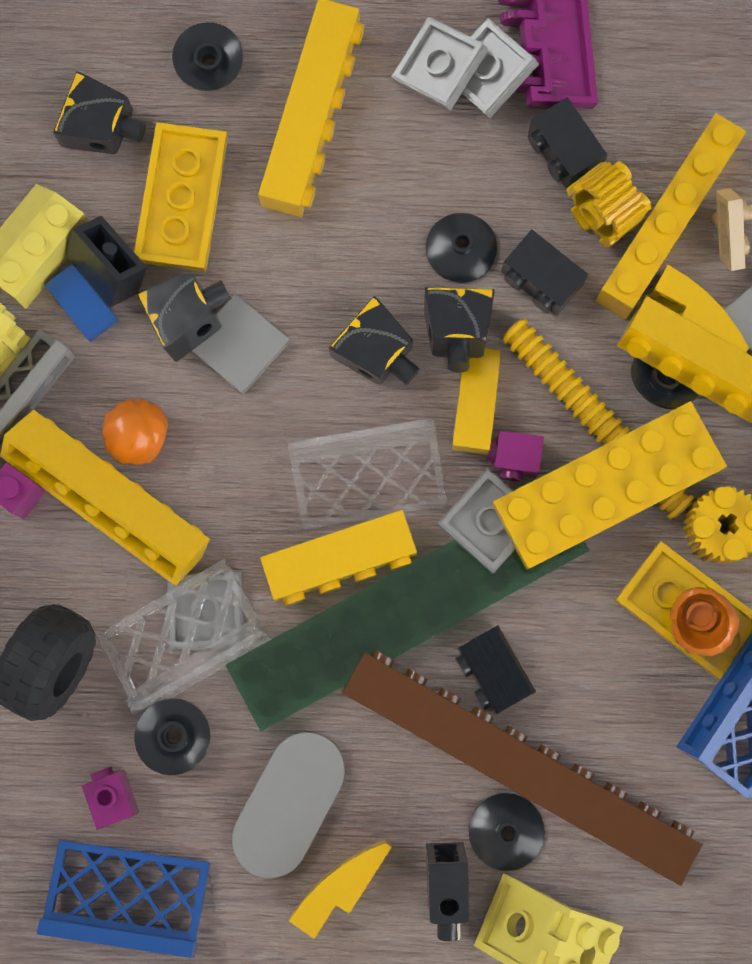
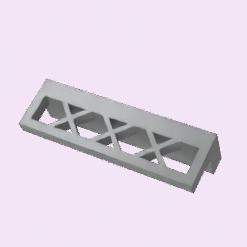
M40 329L0 378V402L7 401L0 410V452L4 434L35 409L76 357L65 345L57 339L54 340ZM42 342H45L50 348L35 365L34 352ZM28 361L29 366L23 367L25 363ZM29 373L16 391L12 393L11 381L17 374ZM6 389V395H1L2 392Z

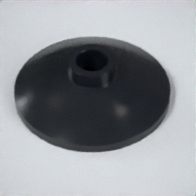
M206 22L189 27L179 36L173 48L172 60L177 75L185 84L197 90L214 91L227 86L237 77L243 64V50L239 39L229 28L221 24ZM212 58L215 60V63L210 66L203 64L206 59Z
M454 213L443 217L431 228L426 240V255L430 266L442 278L457 283L471 282L485 275L492 267L497 254V241L490 226L481 218L468 213ZM458 239H465L469 245L461 249L456 246L455 242Z
M638 358L633 359L631 378L634 386L647 401L655 406L674 410L690 401L693 402L699 395L691 388L664 375L661 371Z
M176 698L164 699L148 707L140 716L134 734L135 747L140 759L151 770L164 775H179L195 768L205 757L211 738L210 727L203 712L194 704ZM172 729H177L181 733V739L176 744L171 743L168 739V733Z
M512 793L492 795L483 800L471 816L469 823L471 846L479 859L494 869L512 871L525 867L536 858L544 842L545 831L542 817L536 807L522 796ZM505 826H511L515 830V835L510 840H504L501 837V830Z

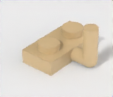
M731 188L717 190V212L713 214L712 222L718 227L720 260L731 271L746 268L745 255H748L750 250L748 237L744 233V221L752 219V205L747 206L746 201Z

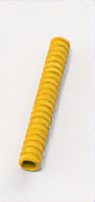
M520 319L503 335L502 342L504 344L509 343L511 345L510 350L519 353L517 358L519 360L524 359L527 362L525 366L528 369L532 367L535 370L533 375L535 377L540 376L542 378L541 383L550 386L548 391L550 393L555 392L558 395L556 399L559 402L563 400L566 403L564 408L566 410L571 409L573 411L572 416L574 418L579 417L582 420L580 425L582 427L586 425L589 428L587 432L590 435L594 433L597 436L595 440L597 443L602 442L605 445L631 430L628 426L624 428L621 425L623 421L620 418L616 420L613 417L615 412L613 410L608 411L605 408L607 404L604 401L600 403L597 400L599 395L597 393L592 394L589 391L591 389L589 385L584 386L581 383L583 378L581 376L577 378L574 375L575 370L573 368L568 369L566 367V360L560 361L558 358L560 354L558 352L553 353L550 350L552 346L549 343L546 345L543 343L544 337L542 335L537 336L535 334L536 329L527 326L529 323L527 319ZM686 489L659 502V509L668 512V519H675L693 503L694 496L692 494L687 495L684 492Z

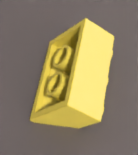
M36 184L0 227V291L26 310L45 287V284L49 282L67 260L66 252L72 229L89 222L85 214L56 192Z

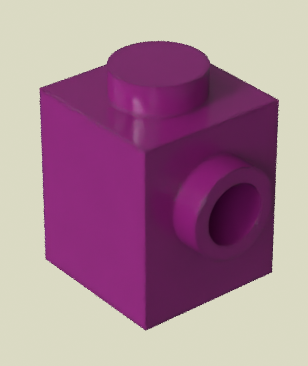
M499 431L496 441L491 440L490 451L487 455V462H493L492 473H499L500 479L513 482H521L522 477L536 479L540 472L544 437Z
M6 462L3 467H0V505L13 515L25 519L46 490Z
M112 766L90 774L92 782L82 785L96 830L139 813L125 770L114 773Z

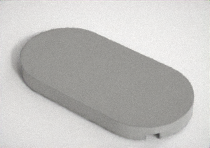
M313 732L298 733L280 743L271 756L238 817L232 834L234 854L242 867L251 874L261 878L282 877L293 871L303 860L344 781V761L337 746L330 739Z

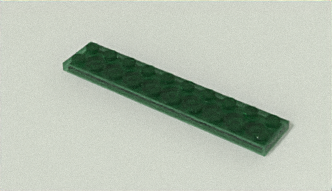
M453 540L226 664V667L260 732L345 686L363 652L371 656L374 650H377L394 659L590 550L585 541L526 570L515 549L502 565L491 574Z

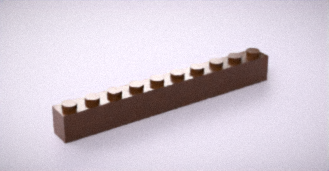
M374 650L371 656L363 652L341 691L342 694L682 886L703 845L692 839L695 831L676 820H673L671 826L658 819L661 814L660 811L640 801L638 807L625 801L628 793L609 782L602 788L591 781L594 776L593 773L575 763L571 769L560 764L558 760L561 755L540 744L538 750L525 744L528 736L507 725L505 731L491 724L494 719L493 716L475 706L471 712L458 706L461 698L441 687L438 694L425 687L428 679L416 672L407 669L406 673L402 674L391 668L394 660L379 651Z

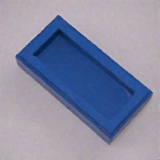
M73 264L45 284L89 342H92L118 322L116 316Z

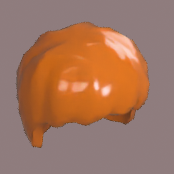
M129 398L119 402L104 417L101 431L107 453L113 456L115 461L122 465L132 464L141 466L145 463L149 464L157 458L163 448L168 429V420L160 406L145 399Z
M705 587L690 588L676 598L670 611L671 631L674 639L688 653H694L699 656H714L722 653L732 644L734 637L738 634L739 617L736 609L732 607L725 596L714 589Z

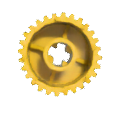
M606 161L600 162L566 189L568 196L572 195L571 199L575 205L571 208V215L575 217V221L579 223V227L584 231L594 230L595 234L600 236L599 242L604 247L612 246L638 226L646 218L645 214L652 209L648 197L640 191L637 192L636 186L632 185L630 180L632 174L629 168L621 161H617L614 165Z
M727 486L711 490L693 501V504L688 507L689 511L684 513L686 519L683 520V523L687 524L683 531L687 532L684 538L689 539L687 545L692 548L690 553L695 552L697 553V559L702 557L704 563L712 561L714 565L718 563L720 565L732 564L751 555V494L744 495V490L737 492L735 487ZM718 519L726 521L729 528L728 532H720L722 524Z

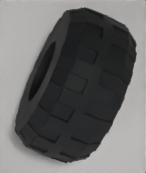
M59 604L45 605L37 610H33L16 628V631L9 638L0 655V705L30 721L45 720L56 714L78 687L92 659L93 650L96 645V634L91 623L76 612Z

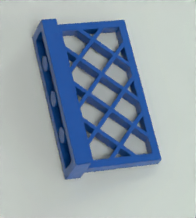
M752 632L676 746L747 799H750L752 796ZM746 712L747 729L735 732L734 726L742 714ZM748 738L749 754L737 757L736 741ZM726 744L727 760L713 763L712 760L721 746ZM750 763V774L742 785L738 782L737 767Z
M59 840L44 915L39 920L37 935L195 958L198 943L196 941L210 863ZM67 850L81 851L90 865L71 878L64 867ZM89 853L100 854L102 856L94 861ZM110 856L119 857L127 871L111 883H108L98 865ZM127 859L140 861L131 867ZM147 862L157 863L165 876L146 889L135 871ZM163 864L178 867L169 873ZM185 867L200 869L197 886L184 895L172 877ZM91 870H94L104 888L86 900L75 882ZM63 874L67 882L60 886V881ZM131 875L142 893L124 906L112 888ZM166 881H169L180 899L162 912L150 893ZM70 886L82 904L69 914L54 912L57 896ZM108 892L120 910L107 920L98 919L90 904ZM196 894L194 907H192L188 899ZM146 897L158 916L144 926L137 925L128 913V910ZM182 903H184L192 915L189 932L174 930L165 917ZM86 909L90 917L78 916L77 914ZM123 914L128 923L114 920ZM161 920L167 929L152 926Z

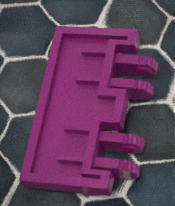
M498 0V3L504 6L526 7L527 9H513L500 14L501 25L519 27L521 47L529 54H537V56H532L539 63L532 71L533 77H527L515 90L517 93H526L527 107H552L568 97L575 108L593 109L598 104L588 1Z

